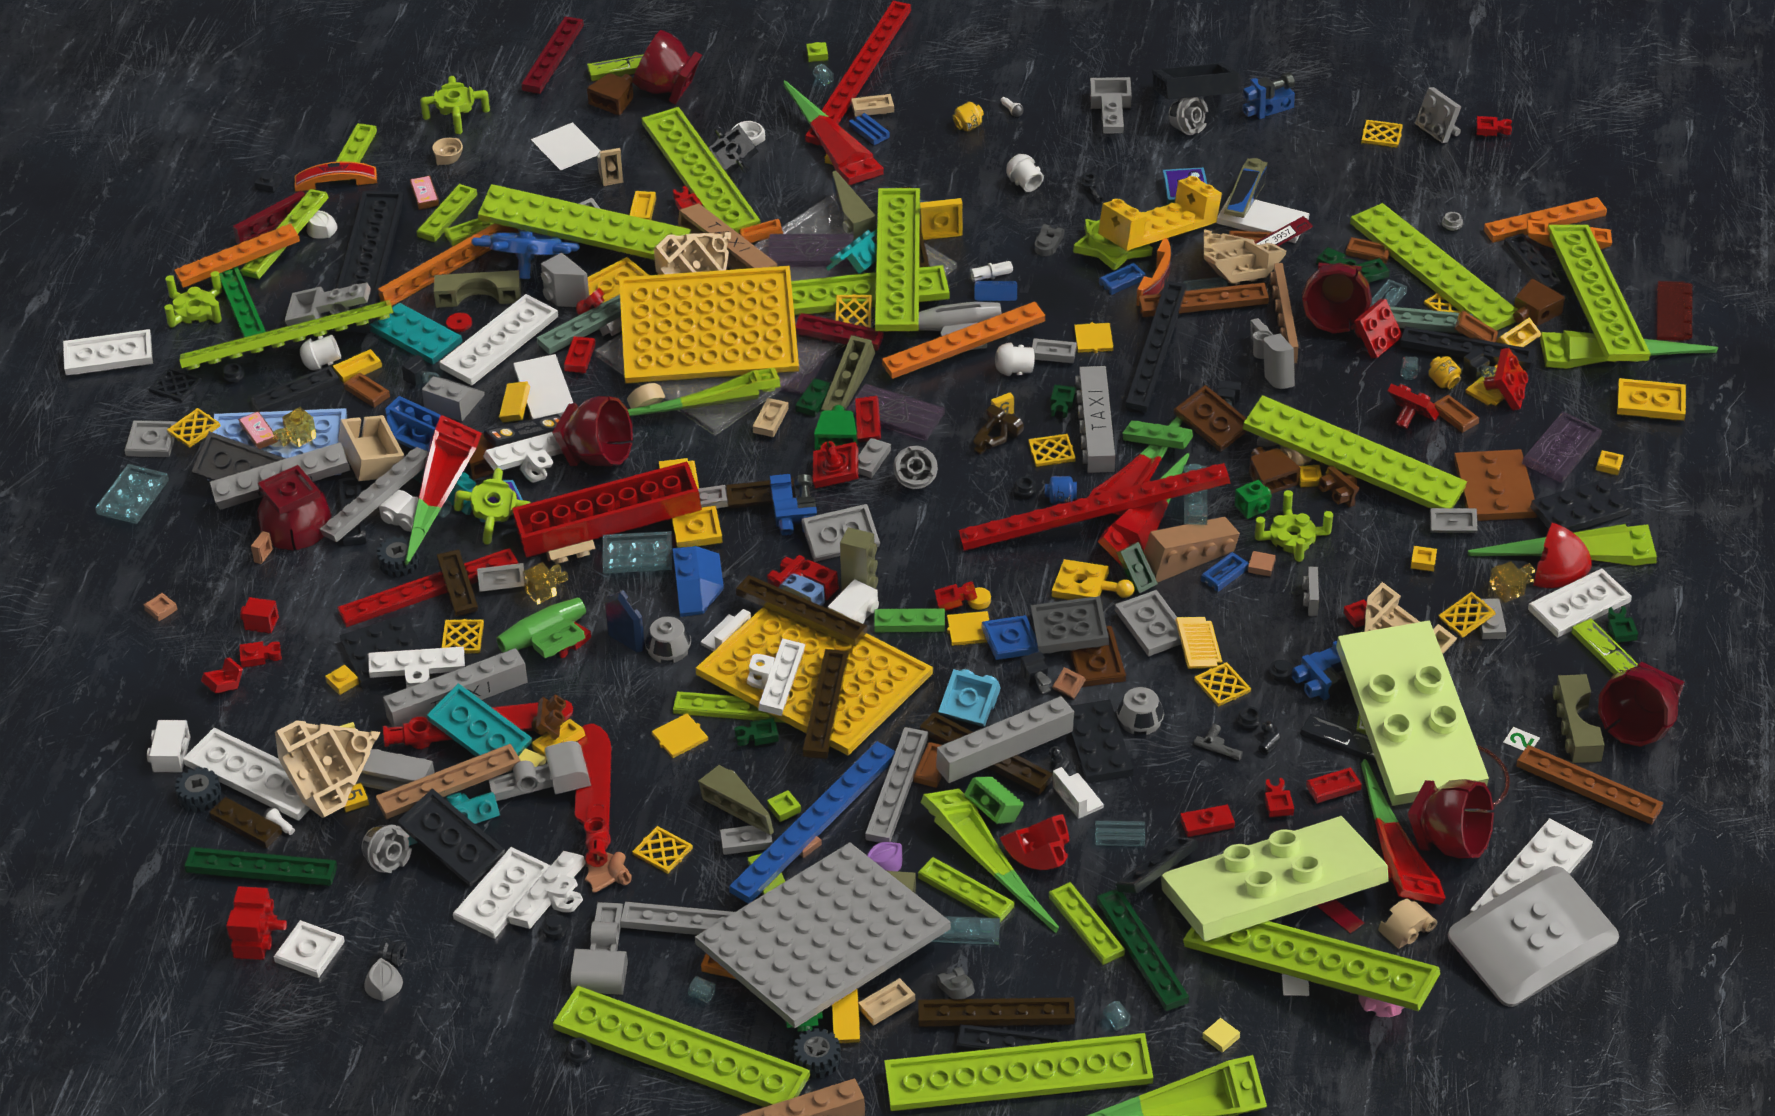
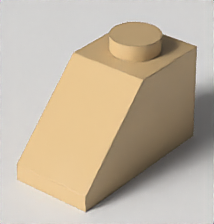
M620 148L599 151L597 154L598 171L603 186L623 183Z

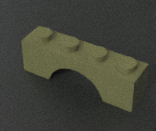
M519 270L434 275L436 308L457 307L463 299L477 294L492 296L499 304L515 303L521 298Z
M1587 674L1558 675L1557 684L1553 685L1552 693L1553 699L1558 701L1557 716L1562 718L1561 732L1567 738L1565 741L1566 752L1570 753L1572 763L1602 762L1604 741L1600 727L1586 723L1578 715L1580 711L1587 709L1589 706L1591 690Z

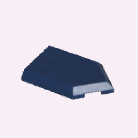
M624 590L606 596L605 608L608 635L635 652L644 651L643 622L640 612L637 609H632L626 600L628 596Z

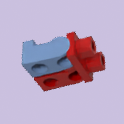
M798 555L795 559L785 557L780 564V571L782 572L779 573L772 570L767 575L769 584L820 606L839 589L837 571L813 561L805 560V557Z

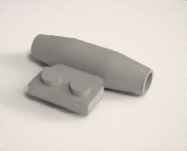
M966 302L937 306L919 312V330L941 331L942 337L1002 314L1000 303ZM987 343L970 350L987 348Z

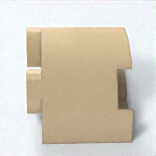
M1404 899L1390 909L1393 914L1386 923L1381 921L1378 931L1400 949L1406 944L1413 943L1419 935L1418 932L1432 931L1437 925V920L1416 901L1411 902L1409 899Z

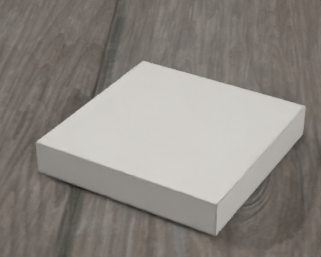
M300 920L274 955V961L319 978L345 942L344 936Z

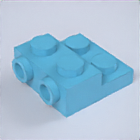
M953 669L938 711L939 715L985 727L991 709H994L1001 689L999 681L989 675L981 677L974 675L973 672L966 669L961 671Z

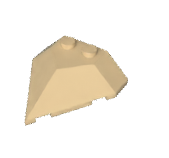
M1204 230V259L1220 277L1226 279L1230 284L1266 278L1274 269V263H1279L1286 255V250L1272 243L1257 245L1252 239L1224 233L1222 235L1212 234V231Z
M724 232L723 234H685L681 236L667 235L654 247L656 272L662 275L726 270L729 253L727 245L731 238V232Z
M1383 582L1367 597L1364 632L1418 623L1420 621L1398 606L1401 596ZM1438 624L1433 630L1441 652L1444 654L1457 638Z
M295 721L275 732L278 759L302 803L324 818L345 807L349 799L348 796L353 786H355L380 732H364L354 728L325 724L315 725L304 721Z

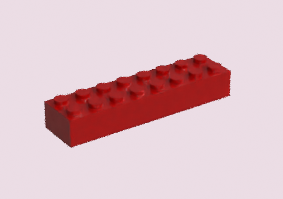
M686 461L514 507L512 510L525 555L530 557L701 511L702 507L699 490L689 464Z

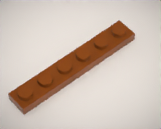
M1265 283L1186 291L1179 313L1268 304L1269 296ZM1161 294L1139 296L1142 317L1155 316Z
M1527 745L1517 760L1516 767L1652 825L1662 810L1663 802L1533 746Z

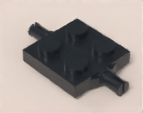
M740 125L726 133L722 127H717L719 131L715 129V133L719 138L709 147V150L727 175L738 167L741 168L743 173H747L746 169L749 171L750 166L746 161L759 151Z

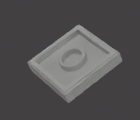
M133 421L125 447V455L170 457L175 437L170 435L167 429L177 422Z

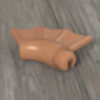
M616 852L614 855L607 853L608 861L601 867H593L586 863L589 872L585 880L592 885L593 893L602 890L615 881L622 885H627L631 882L632 876L624 866L626 856L622 852Z

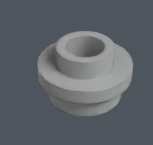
M1448 212L1442 219V225L1446 229L1454 231L1463 226V220L1459 213Z

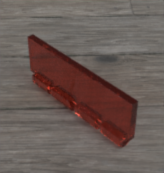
M1658 281L1657 340L1683 341L1684 339L1692 338L1693 285L1691 283Z

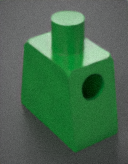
M835 405L832 407V410L821 412L814 432L815 450H821V445L827 442L830 448L829 441H832L835 446L852 442L857 444V432L852 411H845L843 406Z

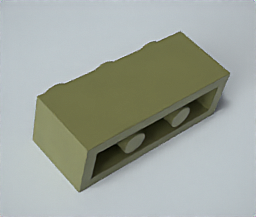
M848 527L841 539L842 592L854 579L876 589L878 577L875 576L878 561L875 560L877 544L874 541V533Z

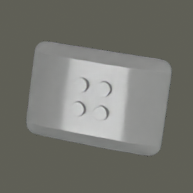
M1552 866L1509 889L1452 925L1448 932V939L1503 1005L1514 1007L1613 947L1619 939V932L1564 868Z

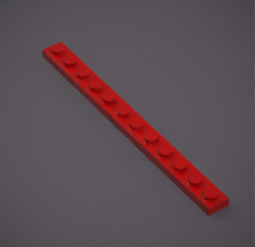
M892 1L823 107L822 112L837 124H839L852 104L851 99L857 96L911 12V4ZM811 127L805 135L806 142L822 146Z
M1224 463L1168 476L1163 479L1148 481L1143 484L1124 487L1087 498H1080L1072 502L1057 504L1020 515H1013L977 526H969L959 530L963 549L968 550L1230 484V478Z

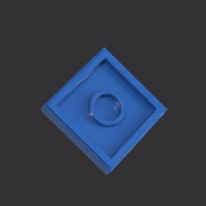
M1026 615L982 622L981 629L996 660L1026 656L1038 652L1036 636Z

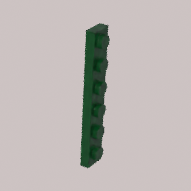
M191 847L185 863V870L187 873L331 886L337 870L336 860Z
M1117 889L1098 895L1097 904L1164 1010L1169 1011L1188 1004L1189 995L1123 892H1118Z

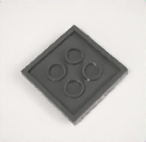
M1100 596L1031 605L1038 652L1051 654L1059 651H1074L1082 648L1109 645Z

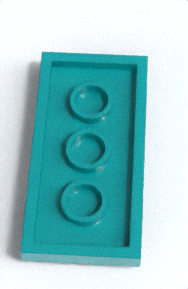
M401 303L392 308L393 313L389 314V318L375 320L371 323V332L415 356H421L432 365L462 343L461 335Z
M459 683L427 714V720L476 757L508 744L512 745L519 756L532 742V737Z

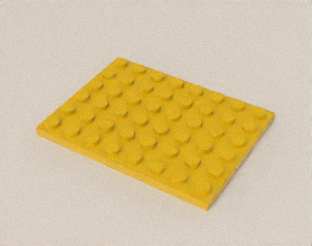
M790 266L619 277L625 383L744 375L753 370L775 368L777 373L799 371Z
M762 607L696 667L697 676L759 708L764 690L747 684L750 672L749 664L754 654L774 657L775 661L782 638L805 644L804 653L782 716L771 715L807 733L825 649L849 651V659L830 743L831 747L848 756L933 674L932 666L867 633L856 646H853L765 607ZM757 662V663H756V665H758V666H763V665H764V664L761 663V662ZM754 676L757 680L762 679L760 676Z

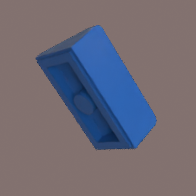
M976 281L975 300L1015 301L1017 300V282Z

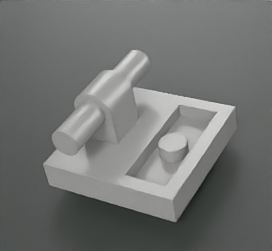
M1434 87L1428 88L1415 124L1441 143H1447L1451 133L1458 136L1461 132L1455 126L1461 106Z

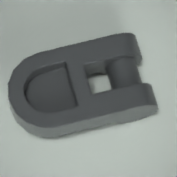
M1043 224L1041 232L1035 241V252L1040 256L1052 255L1063 239L1064 229L1059 227L1054 229L1050 225Z
M962 967L953 969L949 974L941 973L936 976L940 989L952 999H964L975 992L973 981L964 973Z

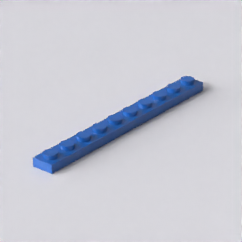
M878 741L872 745L729 886V893L748 904L751 903L816 836L818 837L892 763L896 751Z

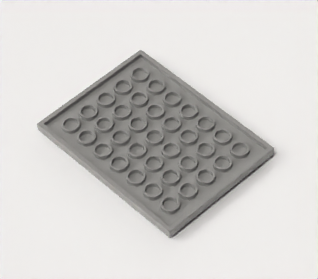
M848 843L695 936V944L791 1026L796 1028L950 930L951 922L852 843Z

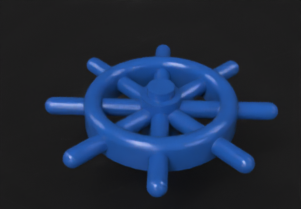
M529 231L494 233L491 236L483 235L481 238H473L471 240L474 246H485L491 250L516 253L518 270L522 279L531 278V260L535 254H569L571 251H578L580 248L578 243L562 242L557 237L533 234V232Z

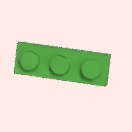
M1132 420L1122 433L1123 440L1178 449H1185L1193 437L1192 429Z
M945 608L875 609V632H945Z

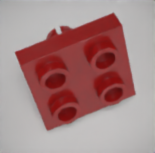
M1386 299L1378 300L1354 321L1357 326L1355 327V333L1358 337H1362L1371 358H1378L1402 337V333Z
M1510 348L1501 349L1495 376L1485 377L1484 387L1487 391L1499 388L1512 410L1521 409L1522 400L1525 397L1526 383H1528V375L1525 370L1523 371L1518 358L1513 355Z
M1391 383L1388 393L1397 405L1403 407L1395 424L1408 429L1415 413L1436 421L1439 413L1435 408V404L1430 401L1431 398L1420 392L1417 395L1412 393L1411 389L1403 384L1396 386Z
M829 441L830 448L827 442L821 445V450L813 451V484L815 488L858 479V446L856 442L835 446L832 441Z

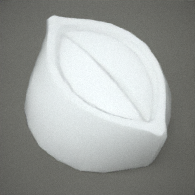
M744 121L733 127L735 128L737 125H740L755 146L765 141V130L759 123Z
M318 210L308 221L306 231L313 238H330L336 232L337 224L328 213Z

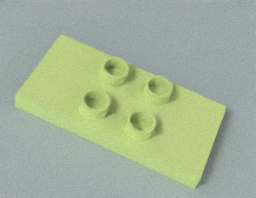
M1430 620L1338 636L1336 649L1392 806L1414 802L1425 780L1435 781L1437 788L1449 780L1458 779L1485 782L1487 786L1488 774Z
M1342 816L1295 831L1279 830L1272 833L1269 839L1252 845L1235 844L1227 847L1223 854L1167 871L1161 875L1163 892L1204 942L1389 882L1388 865Z

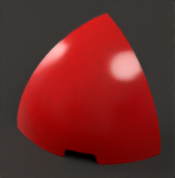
M1551 524L1544 542L1542 556L1537 566L1533 586L1560 588L1587 576L1592 567L1591 556L1586 545L1578 536L1558 524Z
M1063 814L1050 817L1030 827L1016 830L1000 837L1002 844L1009 854L1019 863L1029 868L1038 870L1053 869L1064 864L1068 857L1064 850V845L1069 842V834Z

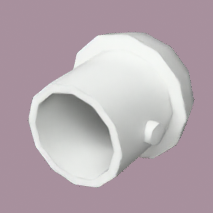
M1018 154L1008 162L1006 167L1007 176L1011 182H1015L1017 186L1020 185L1026 192L1034 191L1041 185L1044 176L1040 172L1039 166L1035 167V161L1032 157L1026 154Z
M333 335L319 336L318 340L312 341L310 338L300 348L302 362L309 370L318 371L322 369L323 365L328 364L329 366L333 364V361L341 359L340 350Z
M1012 343L1001 345L995 354L997 370L1007 376H1010L1012 373H1017V375L1032 373L1034 368V349L1032 347H1024V345L1013 347Z

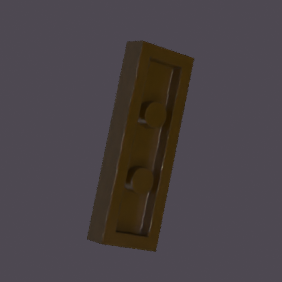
M791 478L792 496L796 498L794 480ZM770 480L726 485L729 509L773 504Z
M460 550L437 554L438 565L455 616L478 611V605Z
M227 797L222 799L209 812L212 820L266 849L283 833L281 826Z

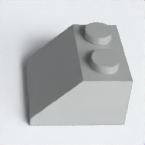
M563 253L541 263V277L544 285L543 294L547 300L552 301L556 306L576 307L580 300H585L589 297L587 273Z
M434 376L422 389L425 408L459 421H463L485 395L483 391Z

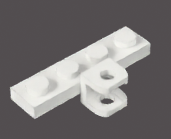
M550 432L488 449L483 457L493 470L496 468L504 470L521 465L520 470L531 482H537L546 479L547 472L544 468L552 466L551 456L563 452L553 433ZM532 471L537 472L539 475H534Z
M782 638L775 661L774 657L754 654L749 664L750 672L747 684L764 690L758 710L782 716L804 653L805 644ZM757 662H761V663H763L764 665H763V666H758V665H756V663H757ZM754 676H760L762 679L757 680Z
M464 647L369 653L370 678L405 675L406 688L430 680V674L448 673L465 667Z
M563 851L508 915L510 924L530 929L551 904L554 910L573 912L583 901L581 894L573 891V889L578 886L574 879L575 875L586 864L584 856ZM573 900L572 903L566 904L568 901Z

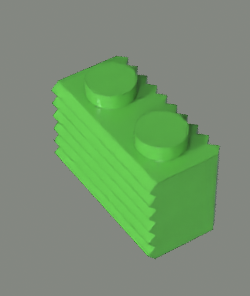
M993 777L972 778L964 794L968 800L997 824L1015 822L1023 807V802H1020V799L1013 796L1010 790L1007 791V788L1000 785V782H997V779Z

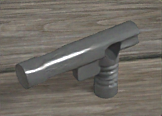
M1217 724L1212 725L1205 738L1197 736L1194 741L1196 746L1232 757L1236 760H1240L1242 757V751L1223 745L1224 739L1217 737L1221 730V727Z

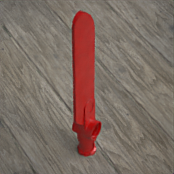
M565 700L566 707L562 710L565 717L564 722L573 714L572 703ZM538 703L491 707L522 731H534L532 729V720L537 716ZM415 717L409 723H403L399 727L388 728L383 726L385 747H388L389 744L404 743L416 749H424L431 742L453 740L425 717Z
M587 724L582 726L585 736L579 739L578 743L582 748L591 786L576 789L575 817L584 824L586 847L588 849L586 854L587 864L593 867H601L608 861V855L605 850L611 842L609 822L612 748L608 734L600 726Z

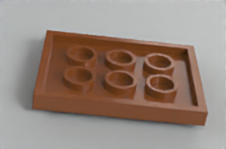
M1521 449L1459 452L1454 454L1458 478L1467 481L1466 488L1462 493L1466 508H1477V521L1537 518L1535 512L1530 508L1531 502L1535 498Z

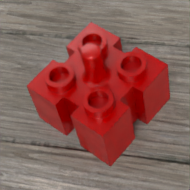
M238 886L233 902L234 909L231 910L227 922L229 939H232L234 958L264 960L266 951L271 949L272 930H286L287 922L286 920H277V915L273 914L274 901L270 899L268 888Z

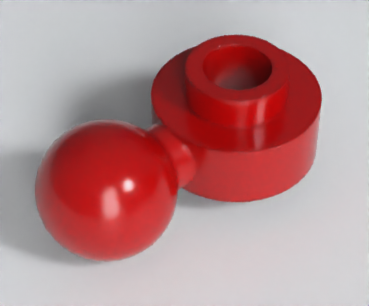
M598 288L588 298L580 300L576 305L577 313L581 315L593 309V306L596 309L605 301L603 298L605 293Z

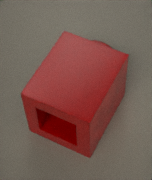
M249 597L246 605L241 608L240 618L243 620L245 630L272 633L279 618L276 601Z

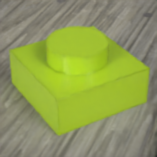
M826 42L806 44L809 62L828 60Z
M789 790L767 800L768 808L779 822L801 812V805Z

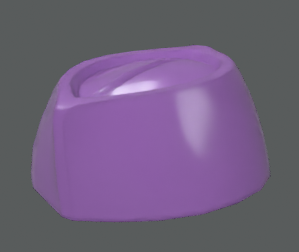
M893 842L878 843L869 850L867 856L886 871H899L902 866V845Z

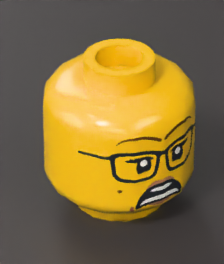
M967 102L955 109L953 121L959 130L970 131L981 125L984 113L980 105L976 106L973 102Z
M1449 356L1436 357L1430 363L1429 377L1440 388L1451 389L1461 380V369Z

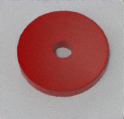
M466 313L452 314L446 320L447 328L453 332L466 331L472 326V318Z

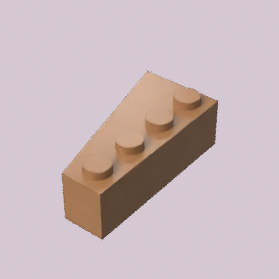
M1226 517L1151 531L1144 554L1158 583L1233 552L1240 533Z

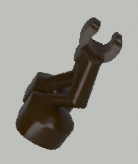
M990 405L984 412L986 424L974 436L973 444L976 445L974 452L983 454L987 448L991 449L1006 443L1007 435L1011 438H1016L1024 430L1023 422L1010 413L1006 414L999 407ZM992 428L1001 430L999 437L991 438L988 434Z

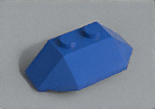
M398 396L385 408L387 422L398 443L411 449L418 447L428 451L431 437L441 415Z
M697 546L673 548L680 617L704 614L707 607L714 602L724 589L720 555Z

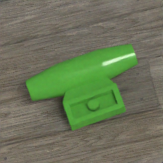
M578 597L550 605L518 621L496 638L497 644L503 653L515 648L520 650L533 646L544 658L553 656L557 652L585 639L584 631L574 622L586 614V608Z

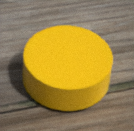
M975 588L978 598L968 601V605L977 610L987 608L991 603L990 592L985 588Z

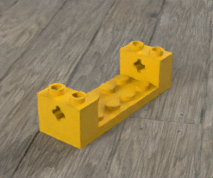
M1189 176L1178 181L1175 203L1157 207L1150 211L1139 212L1138 209L1129 206L1123 200L1113 199L1102 204L1098 234L1128 251L1217 223L1222 193L1214 189L1212 185L1200 181L1198 177Z

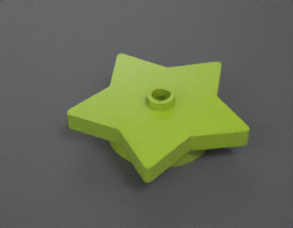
M1085 219L1084 228L1086 235L1076 242L1073 247L1074 253L1097 257L1112 270H1117L1127 259L1152 256L1153 250L1147 244L1126 251L1098 234L1100 220L1093 221Z

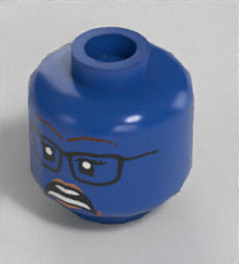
M1052 476L1049 484H1045V498H1049L1052 505L1077 500V482H1073L1070 476Z

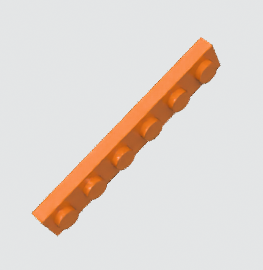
M1595 197L1485 223L1484 232L1493 243L1522 233L1527 235V220L1548 222L1549 225H1569L1606 216L1607 209L1600 199Z
M288 224L184 265L174 271L184 288L211 277V273L214 271L222 273L297 243L300 239L292 224Z

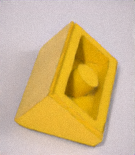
M1529 317L1500 336L1496 342L1525 347L1540 337L1541 332Z

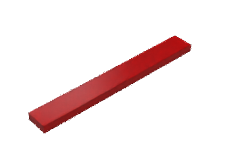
M508 548L464 563L470 584L479 582L478 568L519 563L511 549ZM438 572L337 608L345 626L349 627L448 592L442 574Z

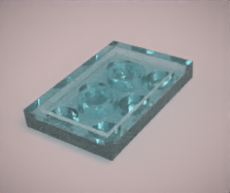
M128 464L95 507L97 514L137 524L169 481L168 474Z
M671 531L603 535V573L672 570Z

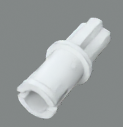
M1011 261L993 265L988 263L987 266L970 269V274L973 282L988 278L995 279L996 276L1011 273L1013 266Z

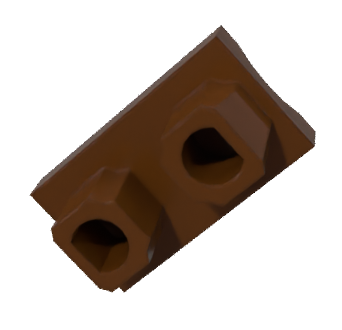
M1333 465L1327 467L1326 475L1319 479L1318 488L1323 492L1330 490L1333 501L1338 505L1345 503L1349 507L1355 506V496L1359 491V487L1356 485L1357 477L1351 474L1345 476Z
M554 695L549 700L542 697L538 702L537 716L532 720V729L540 735L548 732L551 738L556 740L560 735V726L565 720L562 710L566 707V701L558 695Z

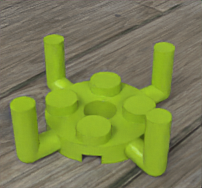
M450 76L448 83L441 86L442 89L437 92L436 90L434 96L423 97L420 100L422 117L425 120L430 118V104H435L443 115L452 113L456 134L463 132L460 112L466 113L471 111L475 99H481L483 112L487 113L490 111L489 97L486 90L473 91L470 86L467 88L464 87V83L456 82L454 76Z
M214 271L211 273L213 289L209 292L201 290L199 287H191L187 292L180 294L177 292L174 276L169 275L165 278L169 296L174 299L173 305L168 304L164 307L169 327L173 328L181 322L192 323L191 320H199V323L209 319L215 323L222 321L219 302L215 299V297L222 293L219 272Z
M500 468L494 470L493 479L484 480L482 484L476 485L472 492L458 490L455 493L454 509L456 511L462 510L464 500L470 501L474 516L485 520L484 544L492 542L494 522L507 521L513 513L512 508L531 503L517 499L515 491H512L509 484L502 481L503 471ZM496 497L499 499V502L490 503L487 499Z
M1286 490L1284 492L1282 509L1284 515H1278L1274 518L1270 531H1264L1265 518L1257 517L1255 539L1258 541L1271 540L1276 547L1277 544L1284 547L1283 551L1294 553L1295 560L1301 562L1304 559V552L1309 549V545L1314 544L1316 536L1329 535L1331 533L1333 513L1326 511L1324 513L1323 526L1315 527L1307 514L1300 513L1296 515L1292 513L1293 492ZM1289 532H1296L1298 534L1291 535Z

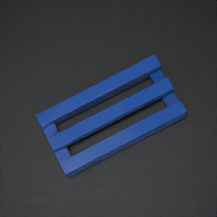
M865 113L862 114V118L857 116L855 121H849V127L873 145L890 138V132Z
M1132 263L1099 278V284L1101 286L1104 285V289L1106 291L1109 290V293L1113 295L1140 283L1143 277H1146V274L1136 264Z
M1231 552L1201 575V581L1204 583L1207 581L1209 587L1214 586V590L1219 592L1246 572L1249 563Z

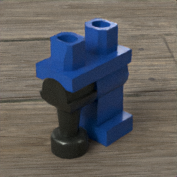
M1287 72L1281 75V79L1273 81L1267 77H1262L1259 80L1257 78L1251 79V86L1243 89L1244 98L1247 102L1250 101L1242 105V111L1247 117L1256 115L1259 119H1262L1265 116L1294 108L1295 93L1290 89L1295 86L1293 75Z
M790 474L770 476V489L776 527L779 526L781 535H791L793 533V525H802L801 521L803 518L817 515L815 499L810 496L809 488L812 486L811 475L801 474L794 477V485L799 489V497L797 498L792 496Z
M1337 641L1333 642L1331 648L1320 653L1315 652L1311 655L1303 656L1301 665L1292 670V678L1296 683L1307 681L1304 690L1309 698L1320 696L1323 700L1329 699L1330 694H1337L1341 684L1347 681L1336 649Z

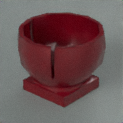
M660 30L640 60L632 83L641 90L652 94L670 93L669 101L676 105L691 84L702 55L695 51L690 57L679 39L669 32Z
M1343 263L1318 264V270L1308 278L1302 292L1305 314L1317 328L1331 333L1348 332L1350 329L1353 330L1357 327L1354 321L1368 310L1372 303L1369 283L1361 274L1362 266H1351Z
M597 396L587 399L579 407L576 403L568 404L552 432L570 466H578L581 459L588 465L614 467L621 465L629 457L632 447L630 441H633L632 422L627 408L619 398L610 396ZM630 442V443H624V444H609V443Z
M299 465L258 482L259 490L264 496L258 507L257 520L261 532L264 531L270 534L273 546L280 549L293 550L290 529L293 532L296 550L313 546L325 537L322 535L320 528L331 519L327 500L324 493L317 488Z
M1640 662L1637 667L1613 675L1599 694L1598 714L1605 729L1620 719L1607 732L1622 743L1641 747L1662 739L1678 717V700L1685 682L1644 662Z
M1470 779L1449 780L1437 788L1435 781H1424L1408 812V817L1420 850L1429 851L1432 844H1434L1443 854L1456 858H1479L1488 847L1492 834L1494 812L1465 809L1494 810L1491 792L1485 782Z

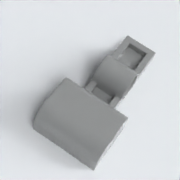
M1130 77L1090 78L1091 109H1102L1103 133H1123L1124 131L1122 109L1131 108Z
M362 283L340 289L336 288L324 292L322 287H316L292 293L285 322L287 326L321 318L324 312L330 311L333 315L348 311L350 306L367 303L371 288L368 283Z
M1259 318L1250 320L1253 355L1256 358L1264 359L1265 378L1275 388L1285 389L1295 386L1294 348L1281 334L1273 335L1267 325H1264Z
M567 741L547 746L544 750L547 759L546 765L535 767L530 761H520L513 767V773L488 779L491 792H494L496 801L554 787L555 794L591 786L580 744L575 741Z
M598 902L595 921L592 922L590 950L575 949L571 970L572 992H574L577 986H581L597 993L623 995L628 959L626 951H617L623 904Z

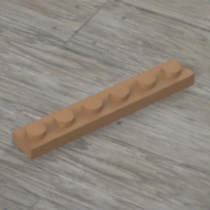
M1274 263V271L1270 272V284L1274 285L1272 287L1273 299H1277L1275 300V312H1279L1277 322L1278 326H1282L1280 334L1294 348V363H1297L1298 342L1283 263Z
M508 744L376 796V802L385 818L389 819L409 811L432 788L442 797L509 772L521 760L512 745Z

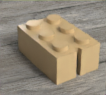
M383 415L364 417L361 438H359L360 418L341 419L338 442H341L345 455L358 481L378 479L389 471L394 464L404 458V454Z

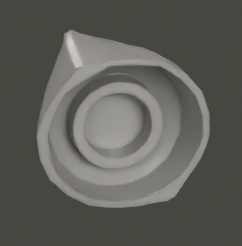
M379 958L366 975L364 987L369 996L385 1001L395 996L401 990L403 980L393 965Z

